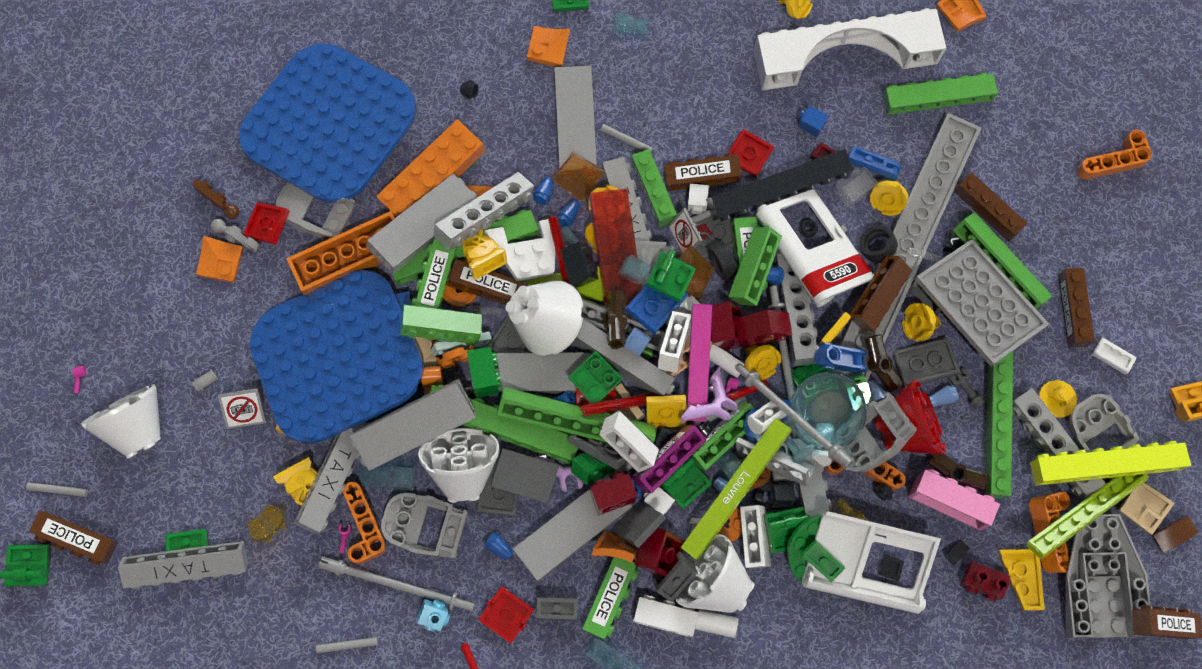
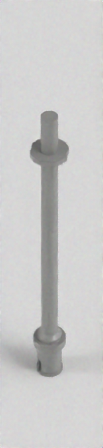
M777 286L769 287L772 305L768 306V309L781 311L785 304L779 302ZM784 340L779 342L788 400L793 404L794 411L803 418V415L798 412L787 343ZM789 417L788 422L791 423V429L793 430L792 438L805 437L804 430Z
M741 364L737 366L736 371L747 379L745 385L748 387L755 386L828 451V457L831 460L835 459L845 470H849L854 465L855 460L847 455L840 445H833L766 387L759 380V373H750Z
M322 556V562L319 563V569L334 572L337 576L348 574L432 600H438L449 604V610H453L454 606L473 611L475 603L458 599V593L456 592L451 597L349 567L343 560L336 561Z

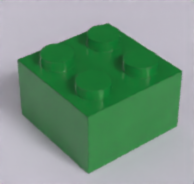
M491 347L467 351L476 398L499 394V388L502 387L499 371H495V369H499L496 352L492 353Z

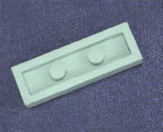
M481 331L478 344H472L473 348L487 345L491 340L490 332L483 333ZM437 340L431 348V353L435 357L463 347L464 350L469 348L468 344Z

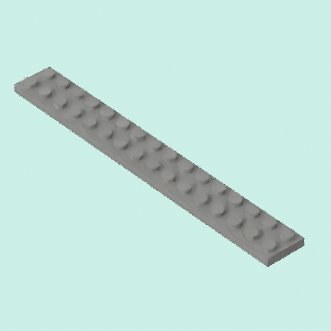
M947 113L908 197L907 206L902 210L893 230V234L898 242L896 253L893 256H900L912 269V272L875 332L861 330L851 321L840 345L866 351L865 367H867V371L863 372V375L867 381L871 371L868 369L870 357L865 339L869 336L882 334L883 342L885 343L981 131V127L950 113ZM882 262L878 263L873 274L876 273L877 269L879 268ZM832 369V371L837 372L843 376L856 374L852 372Z

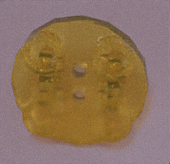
M842 498L834 503L840 510L839 514L870 521L858 509L853 511L850 504Z
M268 505L261 514L248 523L250 537L256 542L266 541L268 544L272 542L269 538L274 536L281 528L283 530L287 528L284 525V512L278 507Z

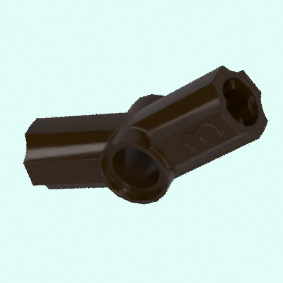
M619 290L609 292L608 308L603 321L604 328H607L608 345L611 349L615 350L624 348L626 344L625 328L627 325V314H625L627 293Z
M882 334L867 337L865 342L870 357L868 369L872 373L877 374L888 392L899 389L903 385V381L893 368L892 358L887 356Z
M933 454L927 462L928 465L946 477V479L952 478L959 485L968 486L980 491L985 490L988 474L965 468V466L955 463L945 454ZM953 470L960 473V479L953 476Z

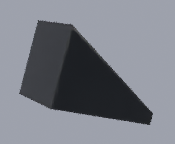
M960 540L944 557L952 565H955L970 548Z

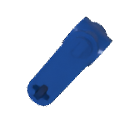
M822 343L814 353L816 364L824 369H835L852 373L867 371V367H865V356L867 354L864 350Z

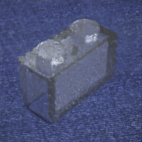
M866 167L860 170L857 168L850 174L848 179L845 180L843 178L836 183L834 194L845 208L849 209L870 194L878 182Z

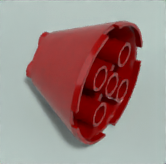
M917 379L912 380L894 398L912 424L917 428V431L900 452L945 454L946 445L945 442L941 443L940 435H942V430L926 392L922 393L920 391L921 383ZM878 414L875 424L878 431L882 430L884 436L882 441L887 450L894 445V441L897 438Z

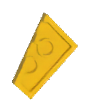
M1030 549L998 550L1006 573L1011 576L1010 582L1022 611L1045 610L1040 558Z

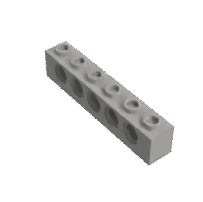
M519 172L515 173L436 223L433 237L448 251L454 247H459L468 238H473L480 230L488 228L494 221L502 219L508 212L514 211L522 203L528 202L533 196L534 185Z
M777 254L775 266L782 267L784 270V279L779 284L781 301L785 304L783 312H788L790 316L793 335L788 336L793 366L816 364L814 353L819 349V345L816 344V339L818 338L817 329L813 328L812 323L814 321V312L809 307L811 297L797 276L788 274V272H793L783 255ZM791 289H797L799 293H794ZM799 306L802 310H796L794 307ZM801 323L805 325L806 328H800L797 326V324ZM806 341L809 346H803L800 342Z
M1033 388L1012 402V414L1015 417H1019L1023 422L1024 430L1032 434L1037 447L1043 449L1046 454H1049V457L1061 452H1067L1070 455L1073 452L1080 451ZM1028 409L1034 412V417L1028 414ZM1040 425L1046 428V433L1040 430ZM1052 441L1058 444V449L1052 446ZM1103 479L1068 482L1072 493L1081 500L1106 484Z

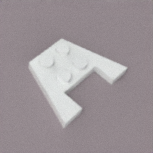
M549 219L541 220L538 223L542 235L540 239L508 244L503 227L484 231V234L493 239L499 248L506 250L508 263L505 265L517 282L554 274L555 246L551 235L552 230H550Z

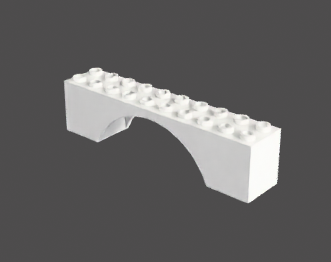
M926 8L917 12L906 11L897 15L888 14L884 17L872 16L863 20L853 19L843 23L818 24L809 28L799 27L796 30L788 31L784 29L775 33L764 32L757 36L753 52L761 89L769 90L797 85L803 69L810 60L819 53L835 46L858 44L873 47L893 58L902 69L938 64L946 50V44L937 9L930 10Z

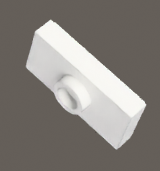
M1104 338L1100 339L1092 354L1125 375L1129 373L1137 358Z

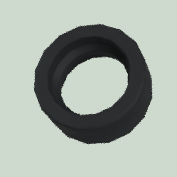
M876 225L870 227L861 235L859 245L869 261L880 263L886 255L893 256L896 253L898 242L890 228ZM881 236L888 237L889 241L885 248L876 252L869 251V244L874 239Z
M720 242L708 249L711 264L722 280L725 281L737 275L738 267L736 261L725 243Z

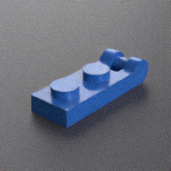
M853 146L849 156V160L854 166L883 175L888 181H896L901 169L900 163Z

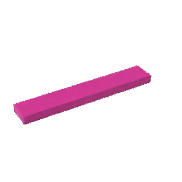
M692 304L686 410L689 405L695 407L697 404L701 406L707 405L712 305ZM706 417L697 418V419H692V420H687V421H702V422H706Z

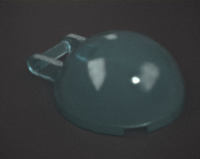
M829 372L815 374L805 379L791 397V408L833 445H840L843 448L851 444L864 428L867 419L865 397L859 386L843 374L839 375ZM790 417L783 422L789 428L793 426L797 436L807 445L802 450H799L790 435L785 440V443L794 455L793 459L795 462H800L816 450L827 451Z

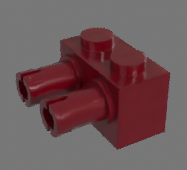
M972 561L967 563L960 586L965 587V591L974 595L980 593L985 595L984 599L996 602V600L1004 599L1011 576Z

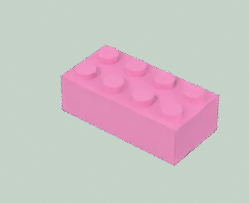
M932 469L924 470L916 476L908 495L909 498L980 531L992 525L1000 506L993 497L988 495L982 496L976 493L977 491L974 488L960 486L956 480L952 478L945 479L939 476L940 473Z

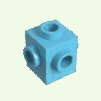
M424 599L417 616V622L424 625L423 627L429 631H441L442 627L447 625L450 614H448V609L443 602L438 600L432 602Z

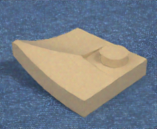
M1143 483L1126 496L1117 511L1147 534L1152 535L1175 503Z

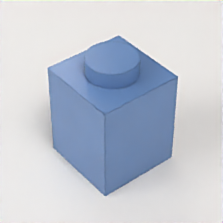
M635 327L627 338L624 347L640 356L652 337Z

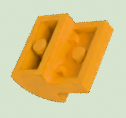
M1202 381L1170 389L1169 393L1177 408L1175 414L1182 422L1202 419Z

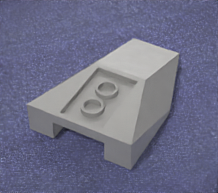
M1102 514L1074 536L1066 572V639L1149 637L1134 635L1132 610H1140V606L1151 605L1147 573L1121 515Z

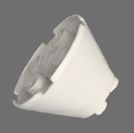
M550 281L531 286H520L506 304V311L523 344L528 350L540 356L558 354L566 349L576 338L583 318H581L582 298L572 285L563 281Z
M152 384L151 388L146 386L109 405L110 409L98 411L81 423L82 427L125 455L127 459L136 455L137 451L142 448L146 450L155 445V442L161 439L157 388L155 384Z
M456 428L422 444L418 452L419 461L448 498L449 502L476 501L479 499L498 457L499 443L492 434L489 436L485 435L480 429Z
M716 535L699 560L692 556L689 557V559L694 561L698 573L678 595L676 601L681 606L687 608L727 613L734 612L737 609L741 611L747 604L746 599L753 590L754 583L750 580L731 541L724 535Z

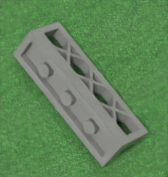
M747 436L745 439L738 437L736 440L737 455L741 457L745 454L749 455L755 446ZM779 450L766 466V468L806 487L816 473V467Z

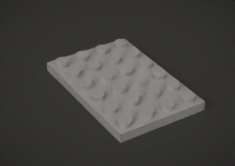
M973 239L915 278V281L991 367L1049 325L1044 317Z

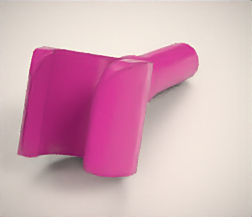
M78 366L72 370L75 377L73 393H79L80 377L87 376L85 366Z
M729 379L725 388L726 395L730 392L731 388L737 390L738 379Z
M342 524L339 526L341 535L339 553H344L347 537L352 532L350 525L347 532H342Z

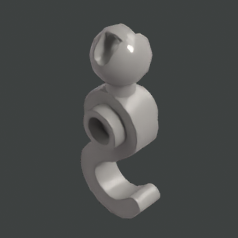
M219 218L211 222L213 232L224 233V238L233 244L235 242L240 243L252 252H257L260 245L252 238H246L242 235V230L237 226H226L225 222Z

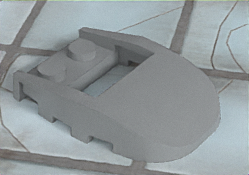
M288 182L285 184L275 204L277 207L287 208L290 211L285 223L292 225L300 232L312 234L320 238L324 236L332 238L343 232L357 205L355 200L352 198L349 200L347 198L338 200L330 211L323 227L320 228L303 220L314 197Z
M888 392L885 393L886 398L878 403L872 401L861 412H855L852 415L853 419L847 425L844 424L834 436L833 445H840L843 451L855 460L854 465L849 469L851 471L867 472L896 455L917 431V428L898 405L894 396ZM878 414L897 438L894 441V445L884 452L865 426Z
M1092 395L1077 404L1071 412L1069 419L1070 429L1080 450H1086V453L1091 452L1086 442L1114 423L1127 440V442L1121 445L1123 449H1128L1132 445H1138L1137 441L1140 440L1130 425L1131 420L1119 410V405L1108 395Z
M401 493L394 496L388 502L382 519L381 529L384 537L390 543L407 549L410 552L429 556L456 558L468 511L457 509L452 504L438 500L433 496ZM428 507L447 511L436 550L417 545Z

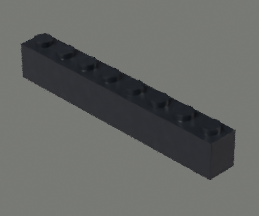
M844 149L706 199L713 220L720 219L723 222L731 219V214L737 213L739 216L747 213L750 207H754L756 210L764 205V202L771 201L772 204L782 200L781 196L786 194L789 198L799 194L798 190L804 189V191L815 188L814 184L819 182L822 186L832 182L831 178L837 177V180L848 176L847 172L852 171L853 168L847 151Z

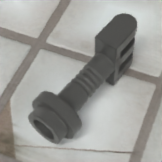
M962 367L960 371L963 376L961 374L955 375L956 379L952 376L948 377V380L955 388L961 386L972 400L970 402L971 407L978 409L985 404V398L983 395L978 396L967 382L972 376L965 367Z

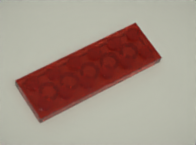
M628 189L589 193L605 308H608L609 292L616 290L627 293L626 305H629L642 290Z

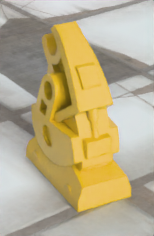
M483 229L473 238H468L462 243L464 256H466L474 280L508 263L506 250L499 248L493 239L484 235Z
M309 457L273 476L277 484H284L286 492L300 506H302L317 475V472L312 468L313 463Z

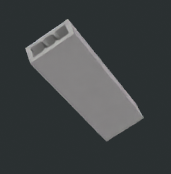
M591 66L555 67L560 176L573 178L582 175V177L589 178L597 175Z
M453 173L367 240V249L393 275L424 251L429 243H433L436 223L470 203L478 196L474 191H470L466 187L465 182L461 178H457Z
M583 319L579 333L571 344L585 353L593 354L597 351L621 377L649 394L655 393L656 396H671L675 388L673 385L675 379L626 347L619 348L618 350L611 349L608 345L607 334Z
M496 353L499 369H495V371H499L502 387L499 388V394L496 395H502L504 387L535 395H561L567 390L576 395V386L568 377L592 353H558L540 356L535 353Z
M457 379L355 430L350 435V442L355 450L357 449L361 455L360 461L364 467L367 466L370 471L474 419L477 412L461 382Z
M608 475L603 478L605 482L612 480ZM589 489L513 548V550L536 581L539 582L630 511L632 505L630 504L598 516Z

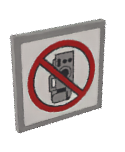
M683 208L668 226L684 258L688 257L703 241L699 234L700 231H697L696 224L693 223L686 208Z
M258 388L218 394L227 429L266 423Z

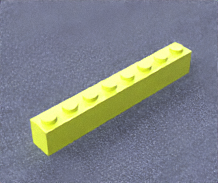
M1169 441L1164 443V445L1151 443L1147 444L1146 447H1141L1138 444L1129 446L1128 449L1118 446L1110 448L1109 451L1099 448L1092 450L1090 453H1086V450H1080L1070 455L1067 452H1061L1049 457V454H1042L1036 456L1037 459L1030 462L1035 486L1180 471L1191 466L1186 444H1177V441Z

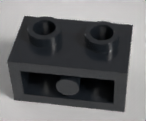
M578 241L560 250L570 285L583 287L599 279L597 274L598 268L592 256L593 251L588 243Z

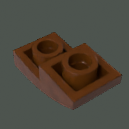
M1186 515L1170 523V526L1153 533V536L1164 553L1184 543L1199 532L1190 516Z

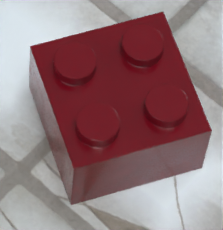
M730 301L712 305L711 342L724 350L747 346V342H739L735 319L743 317L741 308Z
M767 309L735 319L739 342H747V345H769L770 341L781 342L786 340L785 337L793 335L788 312Z
M623 472L612 476V480L605 482L602 479L594 482L593 486L590 487V495L598 516L633 504L637 499L629 473L626 475Z
M656 529L640 546L634 565L655 576L664 578L679 562L676 554L678 552L683 554L684 550L681 546L685 541L666 530Z

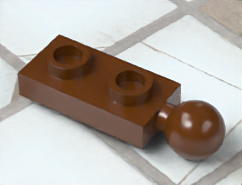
M195 179L192 186L197 192L220 208L228 219L238 217L239 208L236 205H228L226 203L227 198L223 194L213 192V188L206 181L200 182L198 179Z

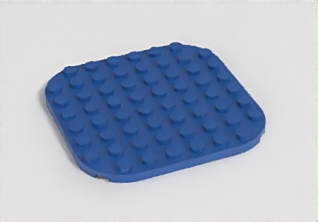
M316 44L298 51L290 59L244 118L239 131V140L243 151L252 162L312 197L331 203H336L338 200L346 198L349 200L366 188L412 126L416 116L415 99L409 87L399 79L342 48L330 44Z
M366 270L353 271L305 296L301 294L270 309L254 326L250 337V351L275 421L281 431L292 440L306 444L325 441L403 404L416 392L420 379L423 377V360L414 338L400 335L402 309L393 288L381 275Z

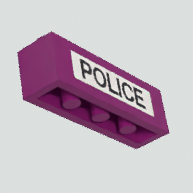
M695 425L683 426L658 451L654 466L640 473L636 472L631 477L642 492L653 493L706 441V438Z

